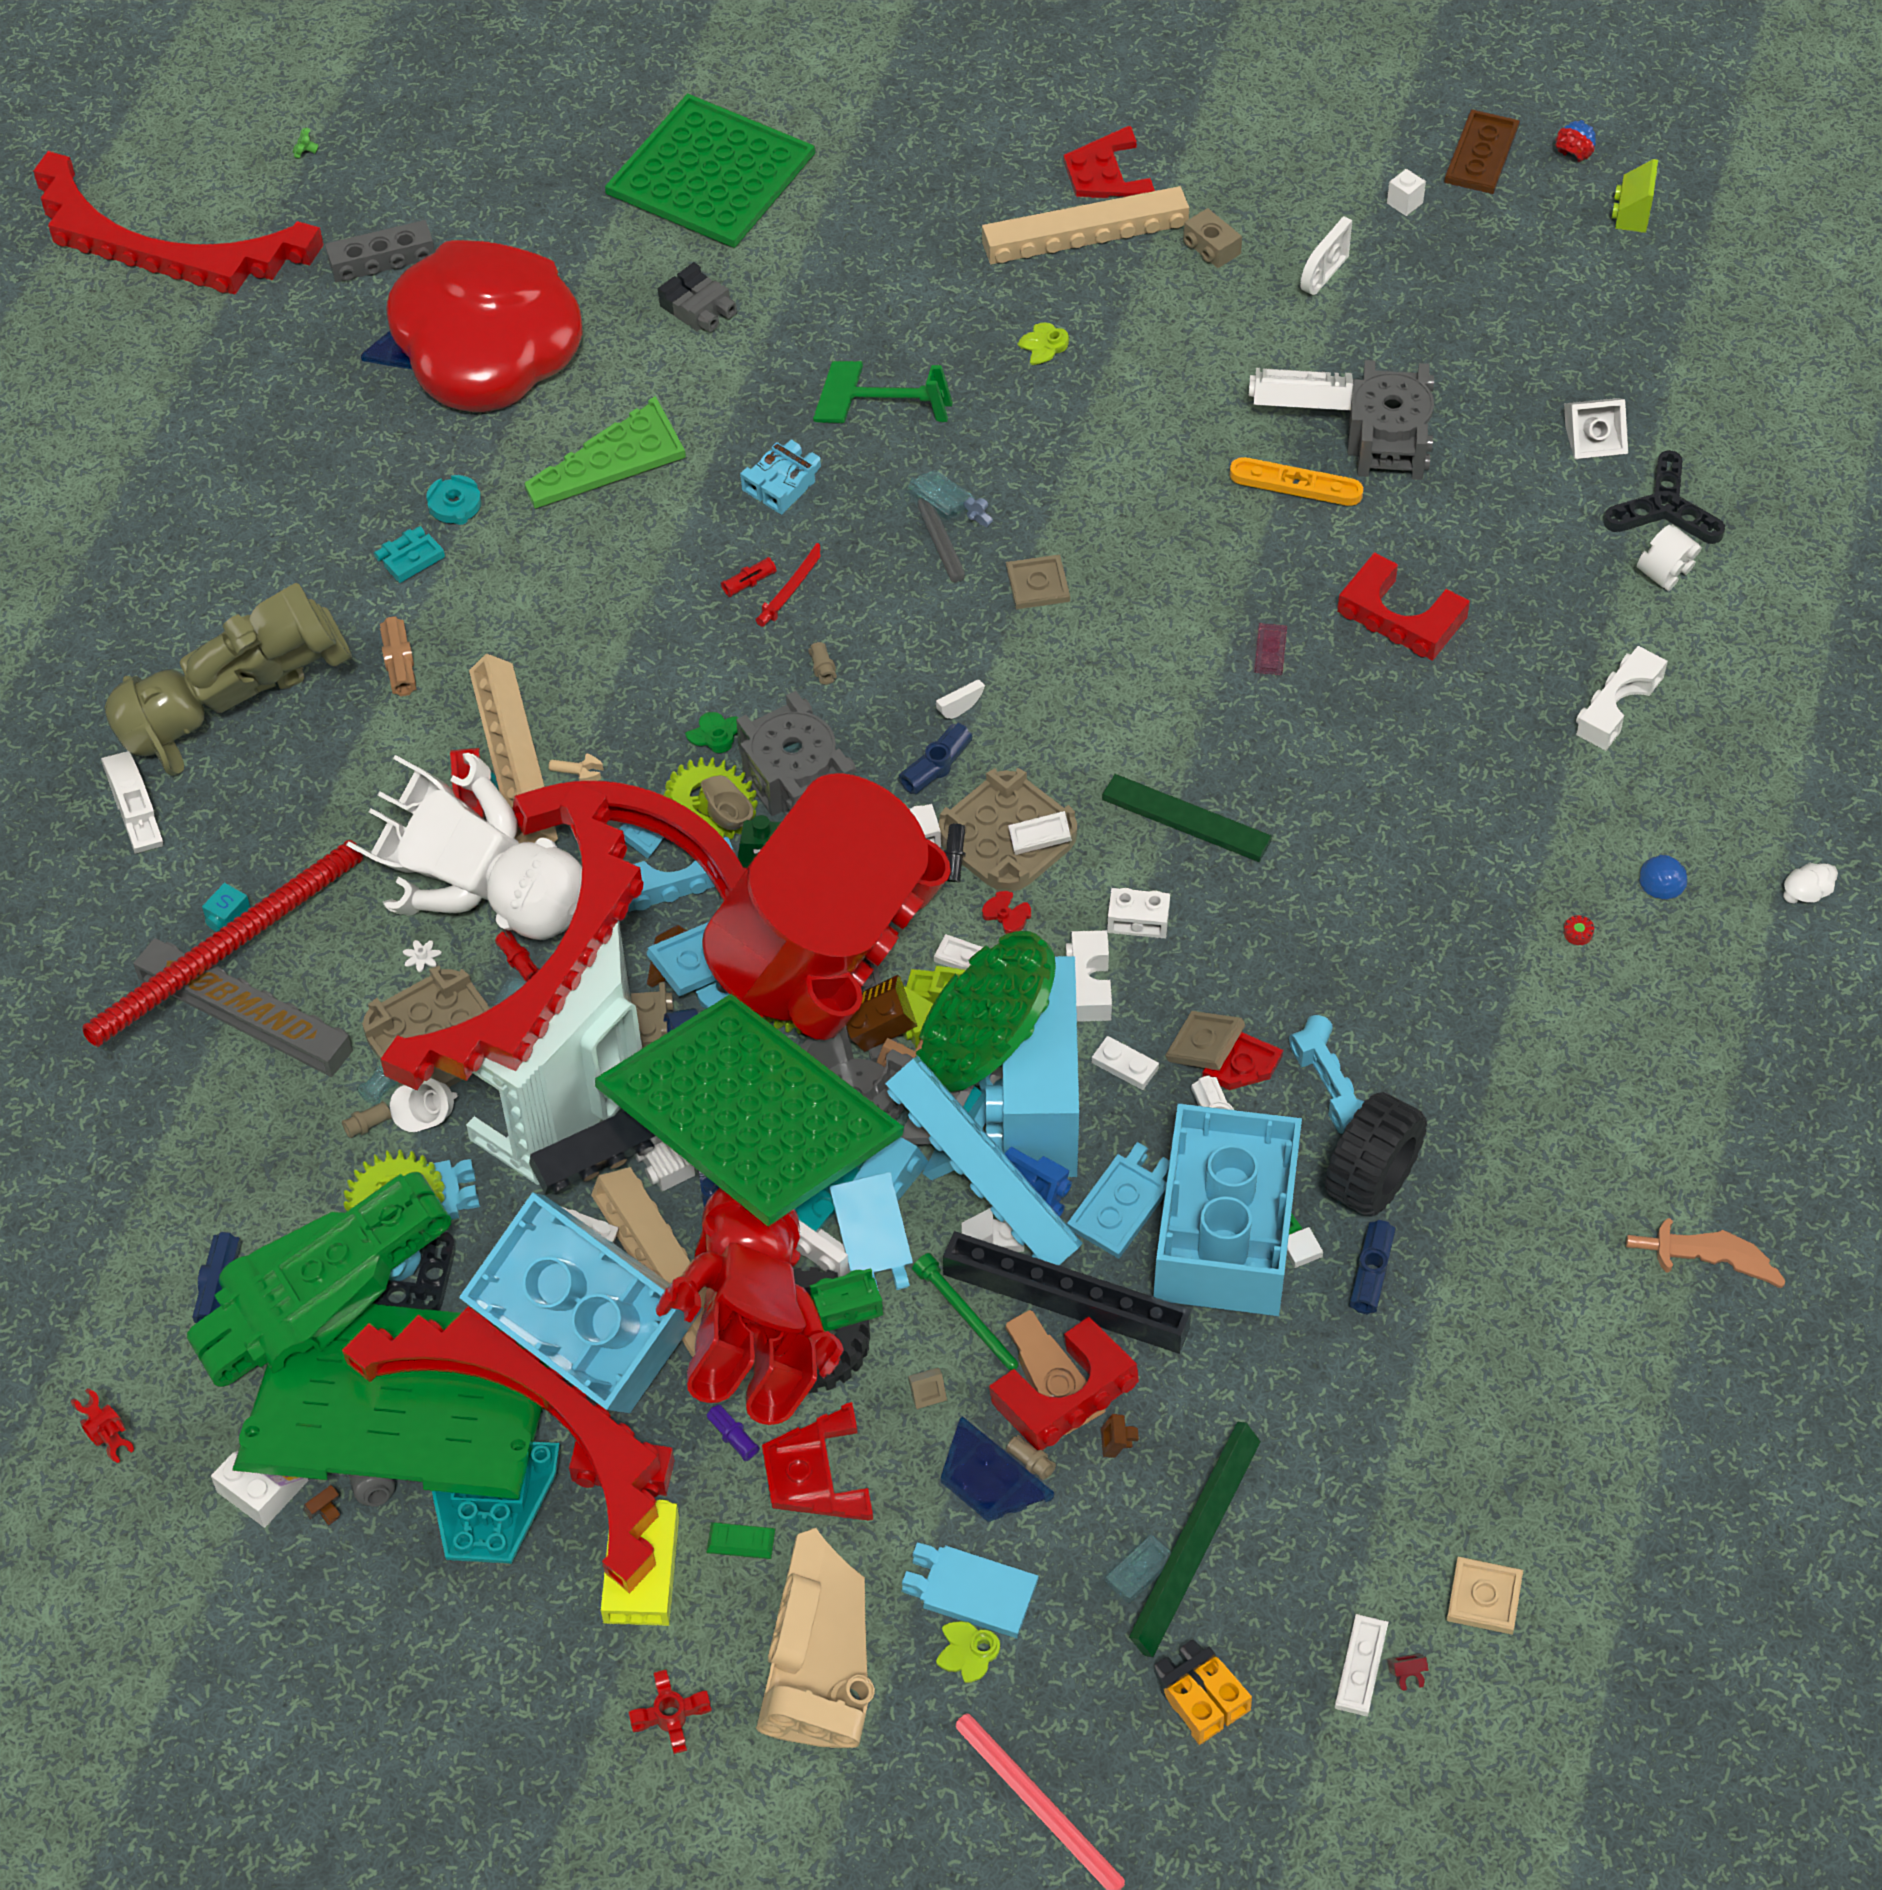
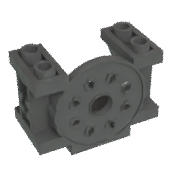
M1365 360L1363 380L1353 379L1352 402L1349 412L1348 455L1358 456V476L1368 477L1369 468L1412 471V479L1423 480L1424 470H1429L1430 454H1426V452H1432L1433 435H1428V422L1432 417L1434 409V399L1431 393L1434 388V375H1429L1430 364L1419 363L1417 373L1376 371V361Z
M797 691L786 695L787 705L752 722L747 715L736 719L739 753L742 756L743 772H745L744 779L747 782L752 781V790H756L757 797L771 816L783 812L786 816L807 787L817 778L834 773L854 775L857 772L853 760L850 757L846 758L840 749L836 750L835 736L830 726L813 714L808 700L802 699ZM802 747L795 753H789L784 750V748Z
M847 1026L834 1038L821 1040L809 1036L800 1046L893 1119H896L906 1108L903 1103L899 1105L889 1096L887 1090L890 1088L885 1083L913 1059L910 1055L901 1054L892 1049L886 1055L885 1067L871 1060L854 1059L846 1029Z

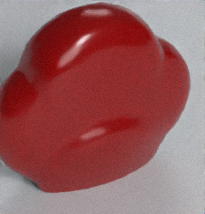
M470 240L444 242L434 253L409 267L398 278L387 300L386 310L390 333L399 348L410 358V363L418 383L426 393L438 402L461 411L490 412L509 407L518 402L537 382L555 375L567 366L577 352L582 337V316L579 304L570 289L558 276V270L554 261L523 249L497 243Z

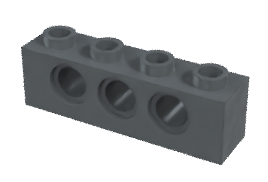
M426 220L325 244L335 283L415 264L435 252Z

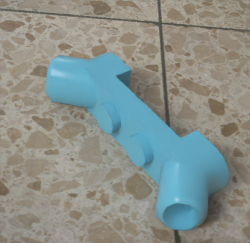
M1313 1015L1308 1018L1303 1030L1289 1036V1043L1301 1068L1313 1064L1332 1097L1330 1099L1328 1115L1337 1131L1342 1134L1345 1132L1348 1123L1353 1119V1115L1362 1107L1365 1101L1355 1097L1352 1082L1348 1077L1344 1078L1340 1071V1063L1334 1053L1331 1054L1326 1046L1333 1029L1332 1023L1324 1016Z

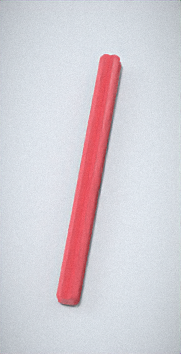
M968 1713L959 1718L956 1722V1729L1106 1890H1121L1125 1885L1124 1878L981 1725Z

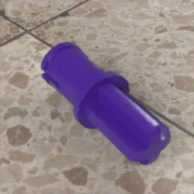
M719 1404L710 1409L707 1413V1419L721 1433L723 1442H729L744 1461L750 1460L759 1452L760 1447L743 1430L744 1425L741 1422H736Z

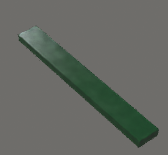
M1238 1421L1129 1636L1144 1656L1154 1657L1261 1442L1247 1422Z

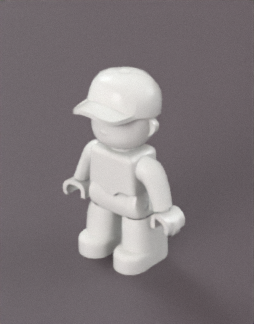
M464 753V763L470 765L469 774L465 779H460L453 775L450 781L464 789L473 791L482 806L486 820L458 799L453 790L442 780L396 755L393 757L396 761L413 769L414 774L399 800L380 791L378 796L413 813V816L407 827H404L399 822L370 808L369 812L387 822L373 850H366L349 841L347 846L395 870L405 873L417 872L433 879L445 881L452 884V886L440 889L419 890L415 884L398 877L396 883L404 887L405 893L399 901L394 899L383 901V904L389 911L407 916L414 915L420 910L462 913L477 906L483 898L489 900L490 906L497 913L496 922L501 928L514 930L524 937L546 940L569 928L581 889V864L568 852L557 848L555 842L547 838H539L535 843H519L514 838L517 833L515 813L507 800L490 781L491 771L479 757L474 754Z

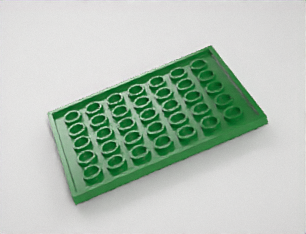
M732 994L724 997L595 1078V1087L767 1226H770L903 1136L904 1126Z

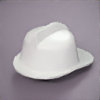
M432 1078L424 1081L418 1090L403 1085L396 1089L391 1097V1116L394 1123L401 1129L408 1132L421 1131L442 1123L452 1112L454 1099L458 1096L457 1093L451 1092L446 1084Z

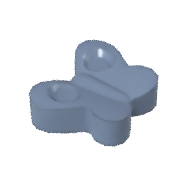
M969 497L964 502V506L968 510L967 517L970 520H976L985 527H988L993 522V519L985 513L988 507V502L985 499L979 498L975 500Z

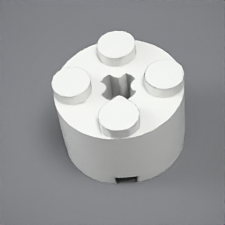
M1667 525L1650 542L1652 547L1648 553L1646 551L1643 552L1637 563V568L1661 587L1670 591L1679 580L1677 576L1681 572L1687 575L1694 567L1696 562L1693 559L1699 554L1702 547L1674 525Z

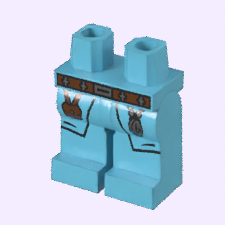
M792 439L783 446L776 442L772 446V450L768 451L759 463L752 469L747 467L740 473L742 490L760 502L763 500L765 505L782 515L809 486L815 483V473L821 467L820 457L813 452L804 458L800 457L802 449Z

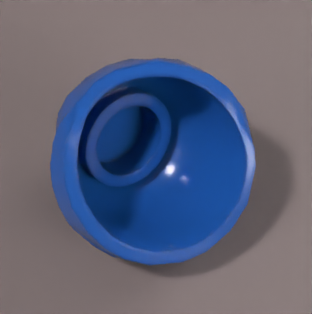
M1659 855L1648 859L1640 871L1639 881L1643 890L1655 898L1666 900L1676 898L1682 894L1687 886V873L1684 866L1676 859L1667 855Z

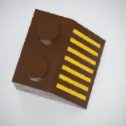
M899 975L893 976L863 991L861 1006L846 1025L851 1040L864 1052L884 1043L887 1038L893 1039L917 1027L918 1025L901 977Z

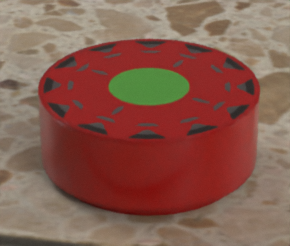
M1572 916L1565 923L1564 937L1571 944L1585 945L1593 938L1594 924L1585 916Z

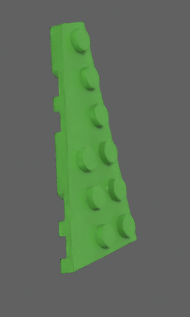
M656 396L648 400V405L642 409L636 408L630 412V417L621 423L615 422L585 442L583 448L576 453L570 452L565 455L564 461L555 467L549 466L524 483L525 490L534 508L536 509L686 458L685 449Z

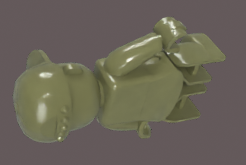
M294 583L261 602L252 611L251 615L241 617L237 614L228 619L223 624V633L181 658L180 666L184 674L173 669H166L143 680L138 676H124L123 682L110 693L104 707L108 724L122 746L135 756L148 757L157 755L165 772L171 776H176L184 770V762L174 740L189 734L202 725L204 721V704L215 712L222 713L261 691L275 687V682L278 683L281 689H287L299 684L304 679L303 666L321 657L333 667L352 658L351 651L330 611L325 607H321L314 600L308 599L299 584Z

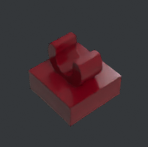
M1416 1653L1387 1659L1389 1672L1397 1677V1685L1402 1691L1407 1690L1406 1679L1409 1676H1415L1416 1684L1419 1688L1424 1687L1425 1679L1420 1672L1429 1671L1427 1658L1424 1655Z

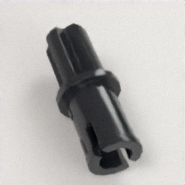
M953 823L949 826L947 849L943 850L950 862L951 872L947 882H961L963 857H966V853L963 852L965 825Z

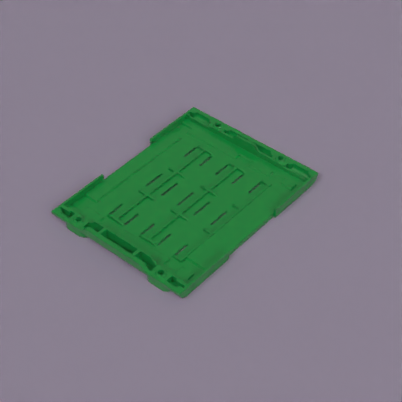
M370 1304L322 1352H319L313 1346L304 1353H292L284 1360V1367L275 1374L267 1364L250 1417L244 1421L239 1435L240 1447L232 1471L327 1480V1472L419 1481L423 1482V1490L519 1499L542 1407L526 1396L501 1384L455 1372H398L376 1376L369 1382L347 1364L342 1352L369 1323L377 1330L380 1328L385 1329L395 1339L418 1315L426 1321L434 1320L444 1331L461 1314L458 1312ZM518 1342L516 1343L522 1349H525L521 1344H519ZM541 1360L539 1361V1362H540L542 1365H544L546 1368L549 1367V1366H548L547 1364H545L543 1361H541Z

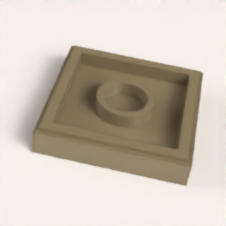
M1060 555L1006 562V570L1016 609L1070 602V593Z
M1191 1011L1165 1056L1171 1063L1220 1070L1244 1029L1245 1023L1239 1017Z

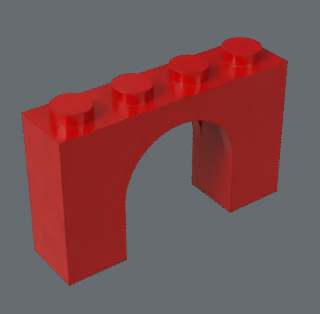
M1374 552L1339 594L1337 612L1349 620L1353 619L1361 623L1372 632H1378L1388 637L1393 643L1401 644L1413 650L1418 656H1425L1433 661L1467 619L1470 601L1445 589L1431 608L1422 614L1404 616L1390 611L1385 607L1381 599L1396 582L1398 564Z
M1087 1317L1064 1333L1067 1352L1090 1375L1085 1386L1078 1392L1066 1397L1045 1396L1037 1392L1015 1369L989 1386L991 1401L994 1407L1037 1450H1044L1048 1446L1055 1445L1063 1435L1073 1428L1075 1429L1083 1425L1086 1419L1097 1411L1106 1409L1111 1401L1121 1394L1131 1391L1139 1382L1137 1363L1090 1317Z

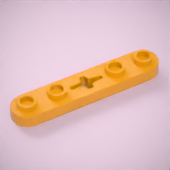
M1247 457L1237 458L1230 465L1231 480L1240 485L1346 506L1357 505L1363 497V485L1353 478ZM1295 479L1300 480L1298 484L1293 483Z

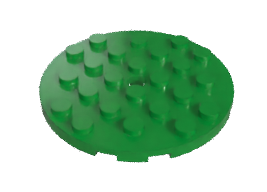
M1016 931L999 937V943L991 949L988 946H984L968 960L971 965L960 976L956 973L953 975L931 1007L919 1035V1038L923 1040L922 1048L916 1051V1056H919L949 1092L963 1091L994 1072L1014 1053L1023 1041L1031 1037L1035 1029V1023L1049 1005L1048 998L1055 977V955L1051 946L1036 933Z

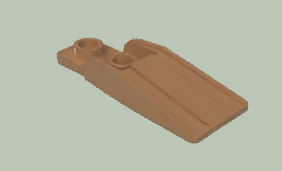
M1029 1310L1007 1322L1005 1328L1020 1351L1019 1360L1028 1382L1037 1392L1049 1397H1066L1078 1392L1085 1386L1087 1382L1051 1335H1047L1033 1311ZM1105 1409L1097 1411L1087 1418L1083 1425L1102 1415ZM1073 1428L1072 1430H1070V1431H1069L1068 1433H1066L1065 1435L1071 1433L1072 1431H1074V1430H1076V1429H1078V1428H1075V1429Z

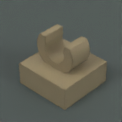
M939 1368L908 1376L916 1409L947 1401L943 1377Z

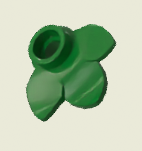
M706 712L699 719L700 727L685 732L686 738L696 746L707 745L715 753L726 752L733 746L734 735L737 733L736 719L738 717L732 716L724 719L717 712Z

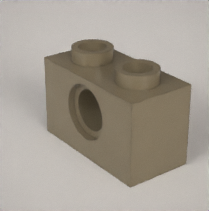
M1205 209L1184 223V241L1186 245L1194 248L1202 255L1206 262H1211L1215 267L1220 268L1241 254L1242 236L1210 209Z

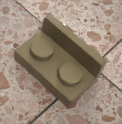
M665 982L659 983V992L631 993V1003L636 1005L642 1048L668 1033L667 1021L664 1022V1014L668 1013L669 1010H673L672 992L667 993Z

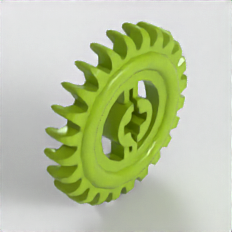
M702 757L699 758L697 767L693 765L691 759L687 763V770L680 764L677 773L673 771L670 775V780L666 782V790L663 796L680 803L696 813L723 838L725 835L729 839H733L735 833L741 834L742 827L736 830H726L715 823L711 817H708L710 816L707 810L708 800L702 788L698 796L690 797V794L694 789L701 786L702 780L718 775L726 776L750 801L753 807V816L751 817L753 819L758 805V801L754 800L757 792L756 790L748 792L751 789L752 781L742 784L745 772H742L739 776H734L736 765L726 771L725 760L722 761L719 767H715L714 757L710 759L708 766H705Z
M399 1149L396 1159H393L387 1150L384 1162L374 1154L375 1166L372 1167L366 1161H363V1167L366 1172L360 1173L358 1170H354V1175L358 1182H353L350 1179L347 1180V1184L352 1191L344 1190V1196L348 1201H344L343 1205L345 1210H350L399 1174L405 1176L411 1172H420L440 1202H443L445 1199L442 1193L445 1185L441 1181V1173L435 1171L436 1168L433 1162H429L426 1167L427 1160L424 1155H421L420 1160L416 1162V1156L413 1151H410L409 1157L405 1159L402 1150Z

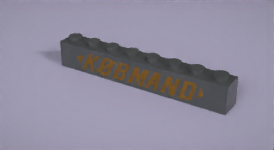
M154 938L133 963L138 979L148 982L149 978L155 977L156 973L160 971L163 972V968L170 967L172 962H177V959L181 956L184 957L185 953L170 942L164 943ZM218 966L205 970L202 975H198L195 980H190L188 985H183L181 990H176L175 994L171 995L330 1077L334 1076L353 1051L349 1035L339 1027L333 1028L325 1024L319 1017L315 1015L309 1016L301 1012L292 1003H283L275 999L268 991H259L251 987L242 978L235 979L227 975Z

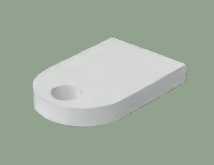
M1343 216L1313 251L1302 273L1301 289L1312 295L1317 294L1349 257L1352 229L1351 219Z

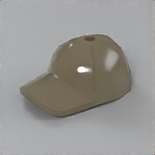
M718 775L702 780L700 785L708 800V813L720 827L726 830H736L743 826V821L751 819L753 807L750 801L726 776Z

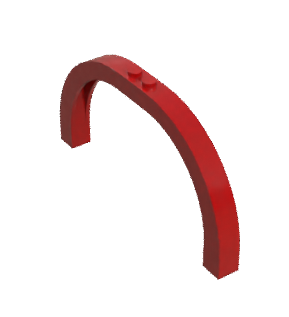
M573 781L538 788L514 796L512 809L515 813L517 824L523 835H528L553 826L565 824L562 822L560 803L574 783L606 795L610 810L608 821H617L642 827L674 842L691 855L705 870L723 901L747 870L746 867L742 866L729 844L703 818L680 803L654 791L617 782ZM757 1013L758 1015H760V1016H761L762 1018H764L765 1020L767 1019V1016H764V1015H761V1014Z

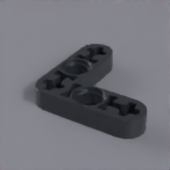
M445 1231L425 1246L416 1283L388 1280L386 1289L382 1293L383 1300H379L378 1297L371 1304L440 1311L456 1252L453 1236ZM441 1242H446V1246H443L441 1250V1259L437 1258L436 1246H439ZM432 1268L443 1270L442 1275L437 1279L426 1277V1273ZM401 1291L406 1294L405 1298L399 1303H393L388 1300L393 1292ZM412 1293L415 1294V1298H413V1304H411V1302H412V1295H411V1294H412ZM427 1296H432L433 1300L429 1301L428 1305H423L422 1300H426Z

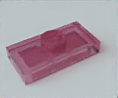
M1259 623L1254 673L1283 674L1287 625Z

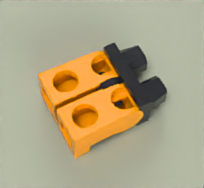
M1192 1639L1179 1649V1655L1185 1663L1176 1667L1169 1657H1165L1155 1664L1154 1672L1161 1683V1694L1180 1715L1191 1730V1735L1200 1745L1223 1730L1224 1724L1229 1726L1251 1711L1252 1696L1223 1662L1215 1656V1652L1210 1646L1203 1649Z

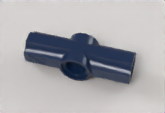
M1377 1220L1369 1222L1350 1301V1307L1354 1308L1358 1313L1368 1315L1369 1313L1377 1312L1396 1228L1386 1221ZM1368 1265H1374V1266H1377L1378 1268H1377V1269H1371V1268L1368 1267Z
M220 1232L217 1235H213L206 1265L203 1264L199 1270V1293L192 1316L194 1323L199 1322L221 1306L215 1297V1294L222 1290L219 1284V1275L230 1262L237 1259L241 1246L240 1238L233 1236L231 1233Z

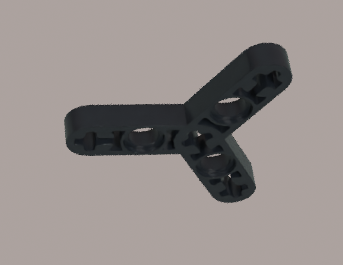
M1672 450L1664 451L1658 457L1654 494L1609 507L1605 512L1603 522L1608 530L1622 532L1665 519L1708 544L1719 543L1723 539L1725 532L1723 521L1680 497L1683 460L1679 453ZM1667 462H1672L1671 471H1666ZM1670 481L1675 486L1667 488L1664 487L1661 484V482ZM1641 508L1646 510L1648 514L1638 515L1634 510ZM1685 514L1693 515L1696 518V520L1686 521L1682 518V516Z

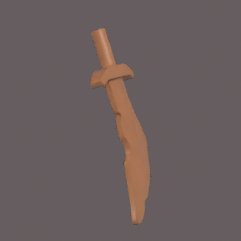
M1668 1218L1661 1225L1657 1238L1627 1235L1626 1247L1657 1250V1260L1662 1269L1667 1273L1671 1271L1673 1266L1670 1257L1687 1259L1698 1257L1701 1261L1714 1265L1719 1262H1728L1735 1271L1766 1281L1778 1288H1782L1785 1285V1279L1778 1269L1769 1264L1770 1259L1754 1244L1724 1230L1696 1235L1670 1234L1673 1220Z

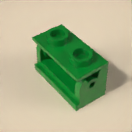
M871 1268L853 1270L847 1275L834 1279L824 1278L816 1284L810 1285L811 1298L817 1308L825 1332L883 1316L882 1298L872 1276Z

